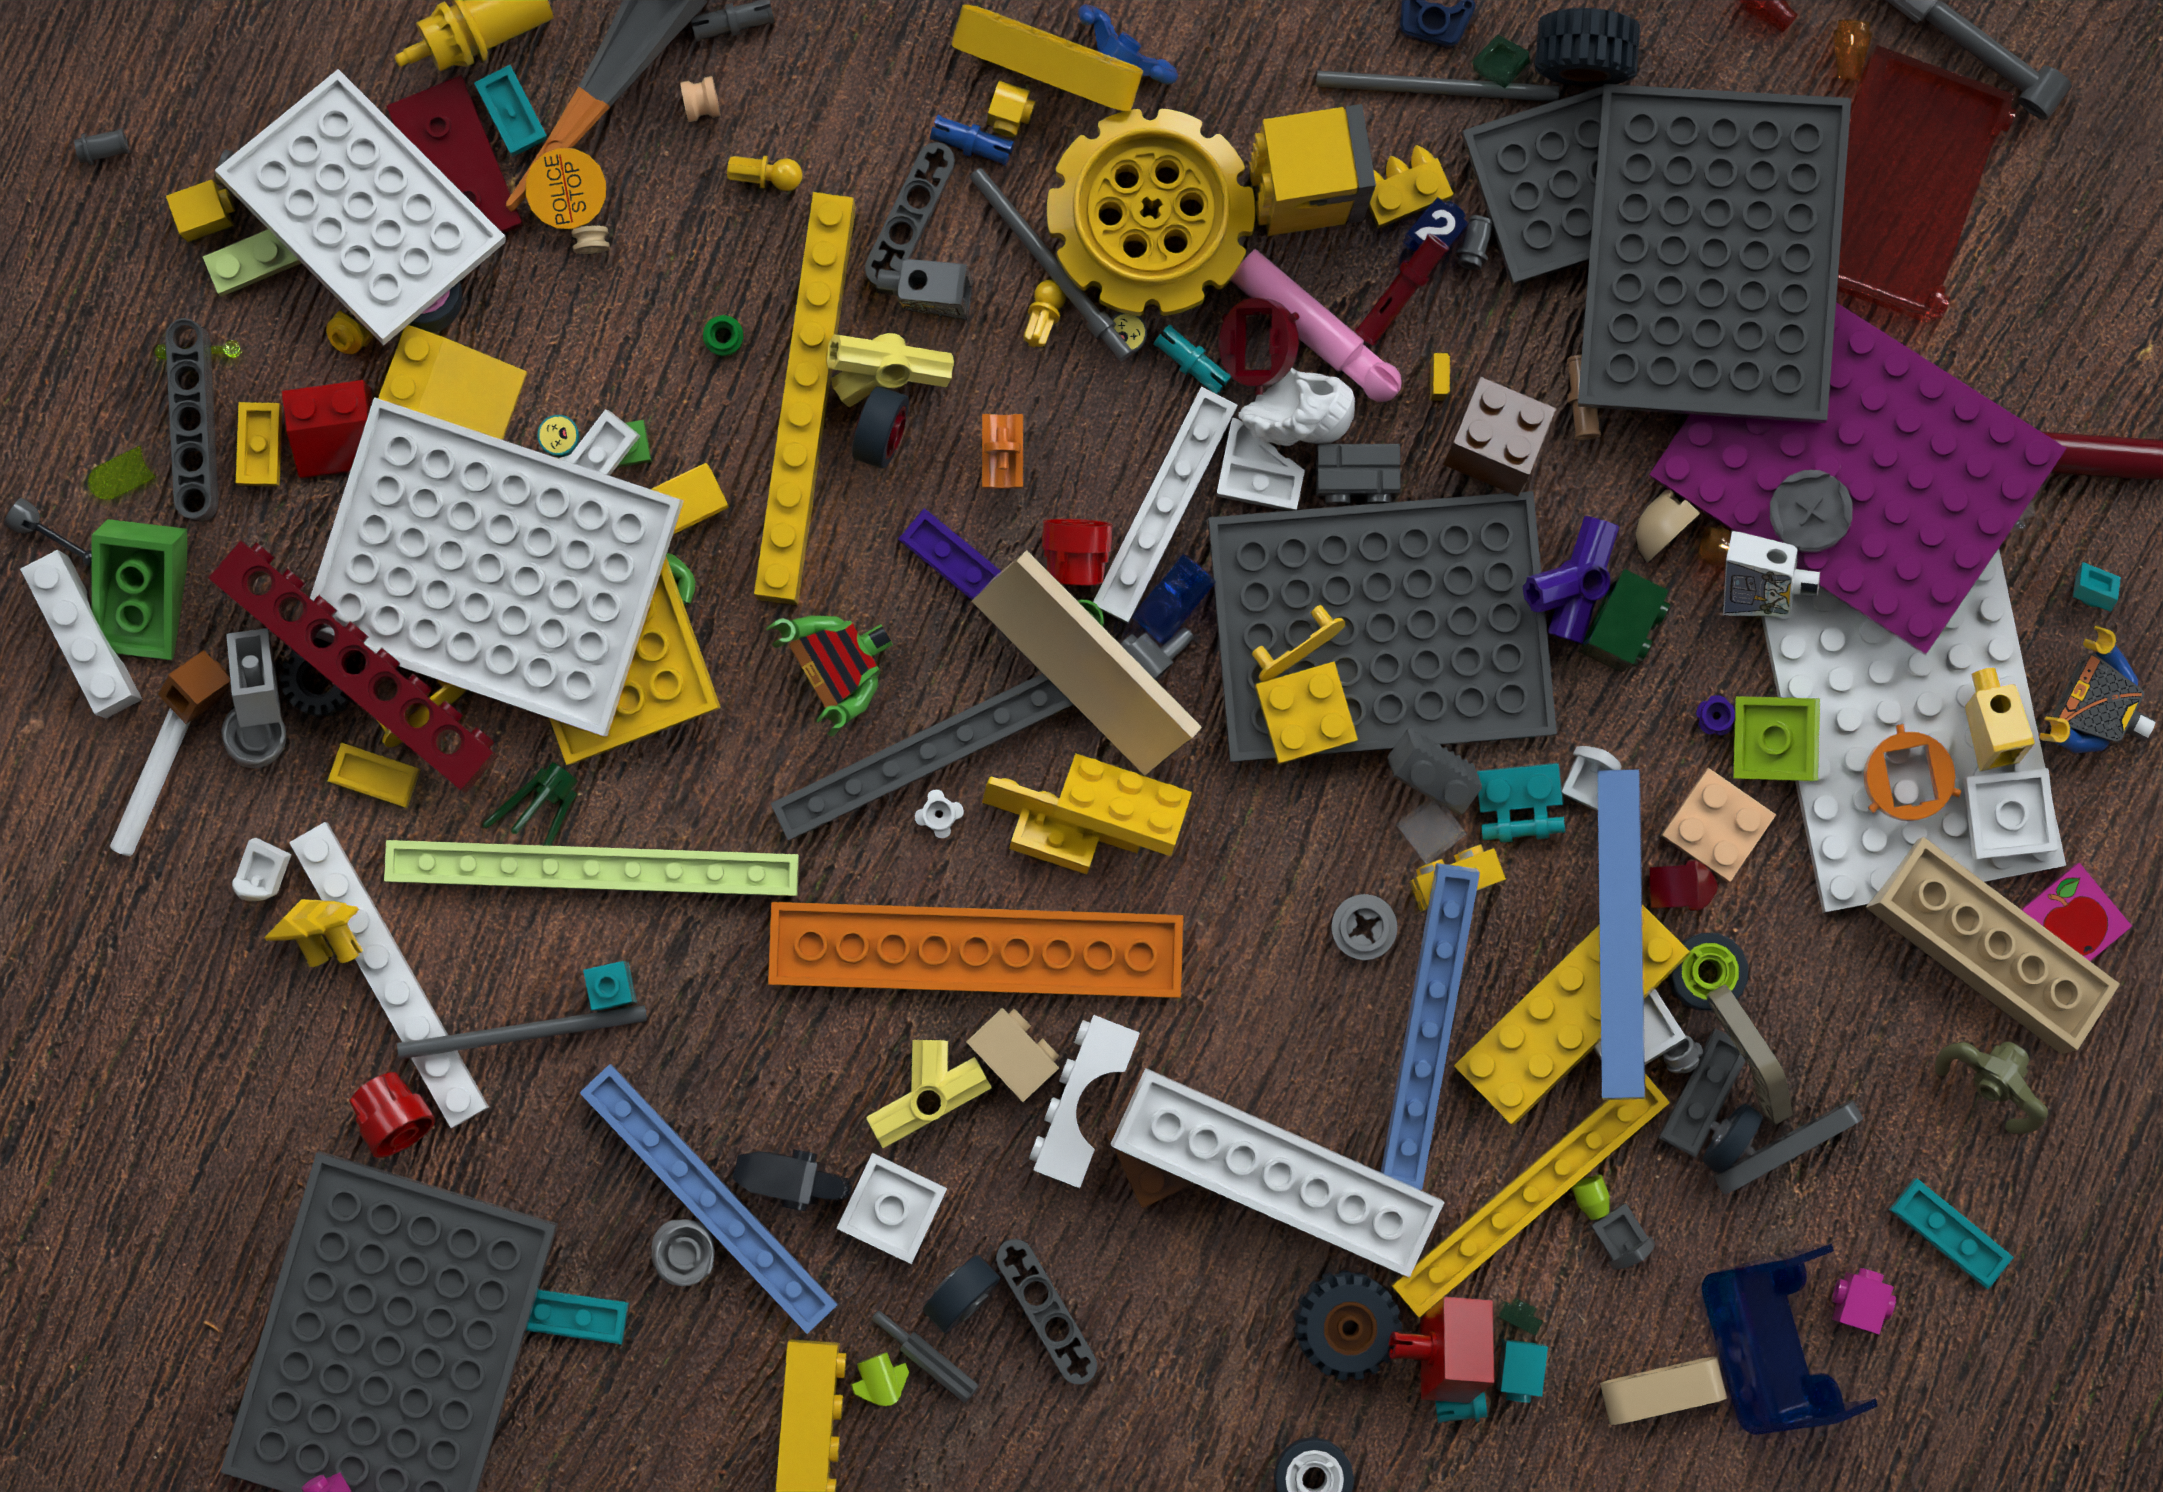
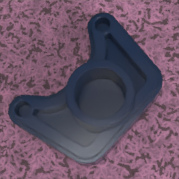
M1401 0L1400 33L1406 38L1441 46L1446 49L1455 48L1473 15L1476 4L1474 0H1461L1455 6L1445 7L1442 4L1429 3L1425 0Z

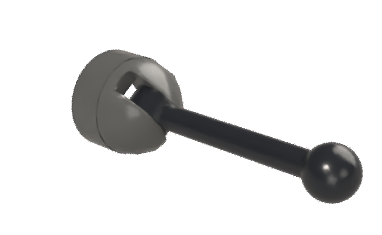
M19 498L5 518L4 526L21 534H27L36 530L81 557L86 566L92 567V550L85 551L42 525L38 509L27 500Z

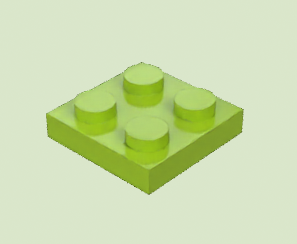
M1736 696L1734 778L1818 781L1820 698Z

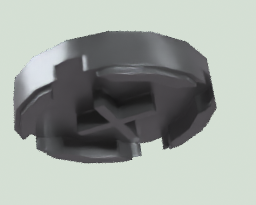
M1803 470L1788 476L1777 487L1770 501V521L1775 534L1784 543L1794 545L1800 552H1821L1834 547L1846 535L1852 521L1853 503L1847 488L1835 477L1821 470Z

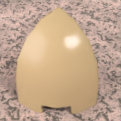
M1672 490L1662 492L1639 518L1636 539L1638 550L1647 563L1700 514L1687 500L1680 503Z

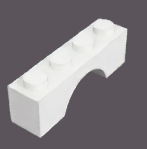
M56 550L21 568L20 570L94 714L108 718L143 700L125 664L114 652L100 629L90 608L87 590L70 557Z
M1093 1015L1091 1023L1085 1020L1082 1021L1074 1041L1075 1044L1081 1046L1076 1061L1067 1059L1059 1082L1066 1084L1061 1100L1052 1098L1044 1121L1051 1123L1046 1138L1037 1136L1029 1157L1030 1160L1036 1162L1034 1171L1072 1186L1081 1187L1095 1149L1082 1136L1077 1124L1076 1108L1079 1097L1085 1087L1095 1078L1106 1073L1125 1072L1138 1040L1139 1032Z

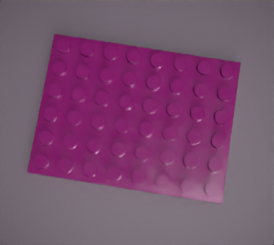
M1836 302L1827 423L1690 414L1649 474V477L1667 489L1672 490L1675 494L1687 500L1732 531L1782 543L1784 542L1775 534L1770 521V501L1777 487L1788 476L1803 470H1821L1835 477L1847 488L1852 500L1851 524L1846 535L1834 547L1821 552L1798 551L1796 569L1820 572V588L1926 656L2065 452L2066 447Z

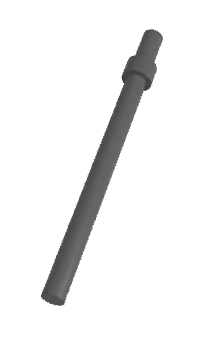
M983 168L974 171L970 176L972 182L1087 320V328L1097 340L1102 339L1120 362L1127 359L1133 353V350L1114 329L1116 323L1106 311L1100 312L1086 293L1073 283L1061 267L1058 259Z

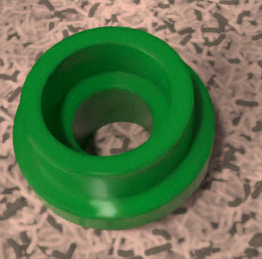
M719 315L707 322L703 330V341L707 349L718 356L734 354L740 349L744 340V333L740 323L727 315ZM721 330H728L731 333V338L726 343H720L716 340V335Z

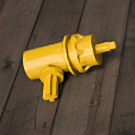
M451 0L453 4L451 7L444 1L436 6L431 16L416 22L422 41L405 48L403 52L396 54L394 58L398 66L402 67L408 63L412 64L430 56L439 72L453 65L468 67L474 64L473 56L477 55L481 62L486 61L488 49L554 19L548 0Z

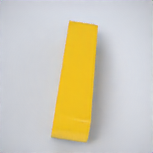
M962 5L951 45L958 50L1121 111L1132 110L1143 70L1135 65L973 5Z

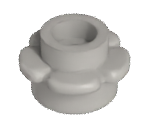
M1685 1035L1686 1041L1663 1054L1664 1062L1668 1064L1666 1067L1672 1073L1691 1072L1698 1066L1699 1057L1703 1054L1701 1045L1697 1042L1694 1043L1692 1038Z

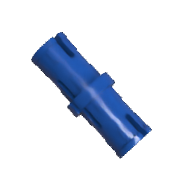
M937 115L934 121L936 125L932 127L930 133L931 140H937L963 150L964 155L970 157L974 153L999 162L1004 166L1007 165L1010 158L1008 153H1012L1014 141L983 132L979 125L973 124L969 127L944 118L942 115Z

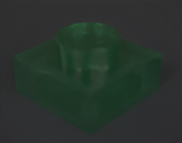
M1499 34L1472 60L1475 72L1503 88H1506L1531 62L1528 50Z
M1516 1297L1512 1304L1501 1300L1494 1315L1535 1336L1543 1323L1542 1320L1534 1317L1537 1308Z

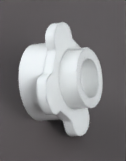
M932 790L928 793V801L923 809L916 811L915 821L920 826L926 825L934 830L936 837L946 838L951 834L950 827L956 819L963 816L964 810L960 803H952L946 799L942 791ZM941 810L943 816L937 818L935 816L936 811Z

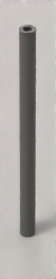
M1317 70L1316 87L1554 102L1559 99V86L1320 70Z
M645 1005L402 1042L397 1043L399 1060L645 1022L647 1021Z

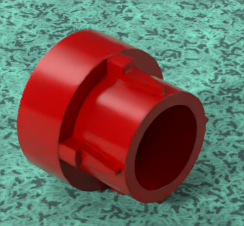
M1087 519L1043 520L1042 548L1044 549V556L1047 557V571L1060 584L1097 585L1103 583L1105 563L1108 562L1109 552H1111L1113 524Z
M396 1072L385 1073L361 1086L349 1099L357 1115L356 1122L360 1127V1134L376 1158L391 1156L410 1147L424 1137L435 1124V1118L422 1096L416 1093L412 1094Z

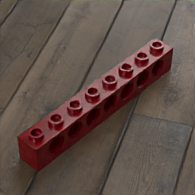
M240 540L208 578L457 788L467 793L498 757L490 749L495 742L477 727L472 732L459 723L463 715L445 700L440 706L427 696L432 689L417 676L412 674L407 680L395 670L400 665V662L382 647L375 653L364 644L369 636L350 621L344 627L333 618L338 610L320 595L313 601L301 590L306 586V583L288 568L281 574L270 564L275 557L257 542L250 548ZM263 575L270 576L272 580L270 590L263 595H255L253 591L255 580ZM295 601L301 602L303 605L301 617L296 621H286L284 611L287 605ZM323 628H332L335 633L333 643L326 648H318L315 641L317 633ZM355 654H363L366 658L364 670L359 674H349L347 671L349 658ZM387 680L396 681L398 686L396 696L389 701H381L378 696L380 685ZM420 706L427 707L429 710L428 722L422 727H412L409 721L412 710ZM449 733H458L461 738L460 748L455 753L444 754L441 749L443 737Z

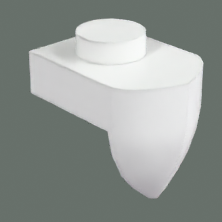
M258 838L249 840L236 877L232 881V888L236 895L245 901H262L275 896L279 891L291 854Z

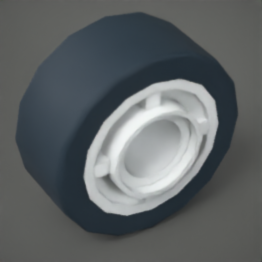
M1317 1437L1298 1439L1287 1446L1276 1461L1273 1475L1276 1492H1352L1354 1484L1352 1465L1342 1449L1329 1440ZM1311 1467L1321 1468L1325 1474L1323 1484L1315 1489L1307 1488L1303 1485L1302 1481L1303 1474Z

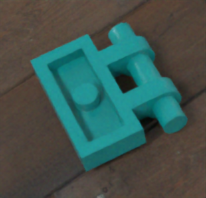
M1559 762L1477 770L1482 789L1478 793L1480 812L1497 811L1498 823L1482 824L1483 840L1499 839L1500 843L1513 842L1515 837L1536 836L1537 839H1548L1550 834L1566 833L1564 816L1548 818L1547 806L1563 805ZM1534 807L1535 819L1511 821V809Z

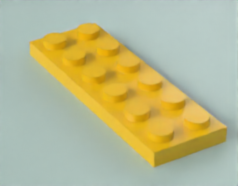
M1642 905L1643 989L1645 999L1691 953ZM1600 924L1454 1065L1512 1126L1532 1109L1601 1041Z

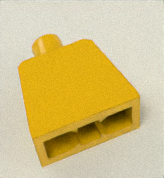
M1996 668L1978 670L1971 674L1976 692L1965 705V711L1979 771L2020 763L2035 742L2018 689L2015 684L2000 686Z

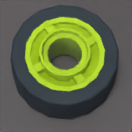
M1700 933L1681 942L1691 954L1667 977L1673 994L1684 1005L1695 1010L1712 1011L1706 994L1724 984L1731 990L1736 999L1743 994L1748 982V962L1743 950L1732 939L1719 933ZM1705 960L1712 962L1717 969L1716 979L1710 984L1703 982L1698 974V968Z

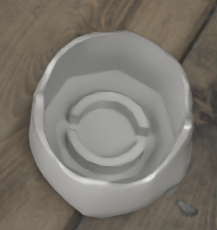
M234 708L223 721L221 732L225 749L228 755L242 767L254 769L265 767L275 761L285 747L286 729L282 718L281 722L240 728Z
M689 1219L671 1220L657 1230L652 1241L651 1256L653 1265L661 1279L676 1286H691L709 1275L713 1268L715 1257L714 1240L712 1233L703 1223Z

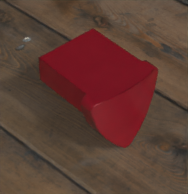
M1697 860L1687 861V865L1649 867L1651 908L1688 907L1690 911L1701 910L1712 901L1718 890V883L1711 871Z

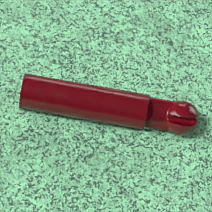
M2042 432L2066 447L2065 452L2050 473L2163 481V440Z

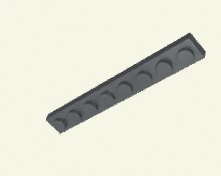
M1040 674L770 804L788 841H791L1074 706V704L1044 674Z

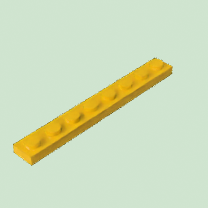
M1645 1074V1099L1606 1100L1419 1260L1410 1278L1402 1275L1391 1286L1416 1316L1421 1317L1670 1103L1668 1099Z

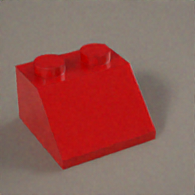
M364 380L281 391L286 431L299 478L350 472L373 402L371 387Z

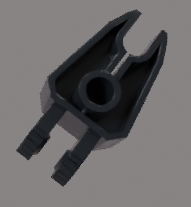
M793 1149L792 1156L763 1151L738 1155L733 1176L735 1182L750 1192L783 1199L782 1207L806 1211L807 1204H818L819 1198L831 1200L848 1199L851 1191H853V1185H851V1181L848 1178L824 1172L826 1164L816 1161L818 1154Z

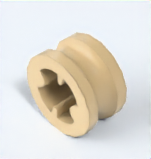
M584 226L573 229L572 237L577 239V243L573 246V251L578 254H594L608 251L610 244L605 241V236L609 234L608 228L605 226Z

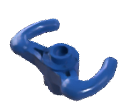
M1085 4L1080 6L1077 13L1080 22L1083 25L1094 24L1098 52L1135 65L1143 70L1142 76H1151L1152 79L1160 83L1171 85L1178 80L1176 68L1164 59L1157 60L1140 54L1141 44L1127 33L1122 32L1118 36L1108 14L1091 5Z

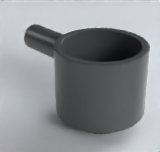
M1183 627L1161 648L1146 633L1138 639L1131 634L1120 645L1157 681L1173 665L1172 659L1194 640V636L1187 628Z

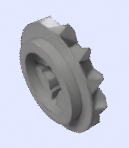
M1360 894L1352 896L1340 904L1334 913L1331 930L1335 944L1347 956L1359 960H1370L1383 955L1390 949L1397 935V920L1392 908L1384 900L1377 896ZM1356 911L1365 921L1379 917L1380 920L1371 928L1373 944L1363 934L1349 937L1348 934L1353 932V929L1357 926L1356 916L1353 912Z

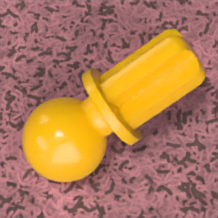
M732 156L729 158L727 165V177L733 181L760 184V188H765L766 181H772L776 188L782 191H791L801 183L802 169L796 161L788 158L780 159L773 165L768 164V156H763V159Z
M1052 279L1045 280L1037 286L1034 294L1035 303H1032L1028 309L1030 318L1023 339L1028 343V346L1033 348L1046 345L1052 326L1058 323L1060 319L1058 310L1066 302L1067 296Z

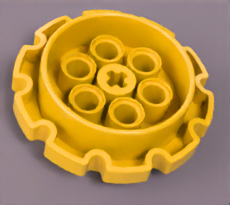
M1163 108L1158 111L1157 117L1153 120H1146L1142 116L1140 109L1119 112L1098 122L1099 136L1096 139H1088L1084 135H1080L1060 159L1056 167V176L1063 180L1064 185L1058 189L1052 188L1048 192L1047 225L1049 236L1051 238H1061L1065 242V245L1057 251V259L1067 276L1082 291L1087 290L1091 286L1098 287L1101 290V305L1135 316H1141L1144 308L1149 304L1156 305L1163 316L1181 313L1203 303L1204 293L1202 289L1204 286L1212 285L1217 289H1222L1232 279L1243 262L1246 249L1238 243V239L1242 236H1250L1253 233L1255 222L1253 189L1240 186L1237 182V179L1244 174L1245 166L1235 149L1221 134H1216L1212 138L1203 137L1200 133L1202 128L1201 120L1182 112ZM1165 167L1172 168L1178 174V178L1173 183L1165 184L1157 179V171ZM1122 172H1130L1136 176L1138 182L1131 188H1122L1116 183L1115 178ZM1191 199L1199 202L1203 210L1196 216H1188L1181 211L1180 205L1184 201ZM1147 205L1151 210L1158 207L1157 219H1154L1151 215L1144 218V206ZM1108 208L1115 209L1121 214L1122 218L1115 225H1106L1100 220V213ZM1171 236H1178L1185 241L1187 247L1180 253H1172L1165 248L1164 241ZM1130 241H1139L1145 246L1146 252L1140 257L1133 258L1124 252L1123 247Z

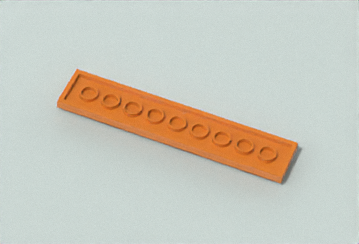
M771 902L768 985L1181 998L1183 915Z

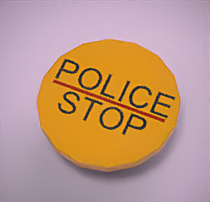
M557 148L543 153L531 165L525 180V196L531 210L542 222L559 229H574L589 223L600 212L606 199V180L601 167L590 155L575 148Z

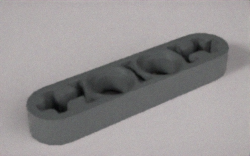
M930 143L920 151L865 264L866 277L869 283L876 289L877 272L873 266L875 264L882 266L888 256L886 250H881L882 246L885 245L894 253L904 254L902 259H899L894 254L890 262V269L892 271L901 272L903 259H911L953 174L955 167L954 154L943 143ZM940 153L943 154V162L947 166L945 168L938 167L932 177L933 182L939 183V185L934 187L929 181L916 178L918 173L926 178L930 170V163L926 160L927 157L935 158ZM915 188L927 190L931 196L929 204L921 209L910 206L907 197L911 190ZM906 224L911 227L913 231L912 239L903 245L895 244L889 236L893 226Z
M1854 1100L1845 1102L1736 1161L1725 1172L1714 1174L1713 1178L1723 1195L1730 1193L1857 1124L1863 1119V1116Z
M1013 1238L1005 1241L997 1251L996 1261L998 1267L1064 1378L1073 1384L1089 1382L1097 1371L1095 1355L1041 1263L1027 1242ZM1010 1246H1013L1016 1251L1022 1248L1026 1251L1027 1255L1022 1258V1262L1027 1271L1034 1265L1039 1272L1027 1276L1019 1285H1016L1013 1277L1021 1275L1014 1264L1006 1266L1003 1261L1008 1256L1006 1249ZM1039 1281L1047 1287L1048 1297L1043 1304L1032 1305L1025 1299L1024 1289L1030 1282ZM1061 1317L1068 1322L1070 1328L1065 1339L1054 1341L1046 1335L1045 1326L1051 1318ZM1075 1337L1081 1343V1345L1073 1346L1079 1358L1087 1356L1090 1360L1086 1365L1087 1373L1083 1376H1080L1077 1371L1069 1373L1067 1367L1071 1365V1359L1066 1351L1061 1357L1055 1351V1349L1067 1346Z

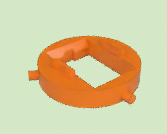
M1904 724L1896 725L1897 734L1881 741L1874 747L1867 758L1864 767V785L1867 795L1872 802L1868 809L1872 813L1880 810L1883 814L1901 821L1924 819L1941 810L1951 795L1959 798L1961 790L1954 788V764L1948 751L1936 739L1919 732H1905ZM1924 746L1935 800L1921 802L1920 805L1913 807L1912 804L1894 807L1884 753Z

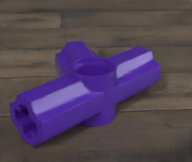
M1584 516L1571 560L1566 561L1559 568L1527 577L1526 583L1522 587L1524 600L1529 604L1531 611L1542 612L1555 608L1548 630L1549 634L1583 644L1596 600L1605 596L1610 588V574L1606 568L1619 530V526L1616 524Z

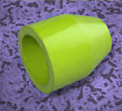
M1602 1175L1584 1178L1571 1187L1579 1208L1590 1220L1602 1218L1610 1213V1195Z

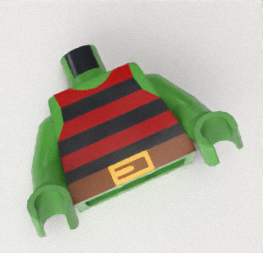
M810 615L790 621L783 618L767 626V631L777 629L782 635L781 639L772 643L774 648H780L793 640L788 645L826 708L817 718V722L819 723L822 719L827 718L834 723V727L827 733L829 736L836 735L845 723H848L867 709L879 686L877 676L881 673L872 657L893 645L881 624L861 636L851 620L844 622L838 616Z

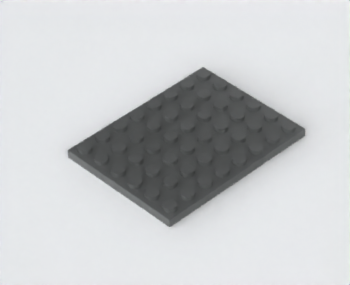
M1604 84L1578 407L1827 423L1851 98Z
M1533 491L1520 492L1519 496L1503 493L1208 518L1229 763L1276 759L1255 689V684L1262 682L1259 679V674L1263 669L1252 656V652L1257 647L1264 646L1273 660H1275L1288 650L1292 651L1310 638V635L1321 628L1310 614L1319 605L1324 607L1333 620L1342 618L1345 621L1344 628L1332 639L1275 678L1335 661L1358 741L1308 756L1393 749L1406 730L1413 728L1415 733L1420 732L1421 736L1427 735L1428 740H1434L1435 744L1440 743V745L1555 736L1557 734L1545 611H1531L1529 604L1524 600L1522 587L1526 583L1528 576L1541 573Z
M317 1152L221 1473L283 1492H303L302 1486L314 1477L324 1475L325 1478H328L341 1472L352 1492H478L558 1223L325 1152Z

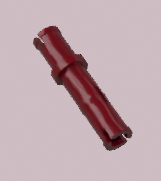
M1428 233L1426 239L1409 261L1404 260L1399 266L1400 273L1378 299L1361 324L1355 328V332L1369 344L1376 345L1379 338L1401 312L1419 286L1424 287L1428 283L1429 273L1445 252L1447 253L1449 247L1438 237Z

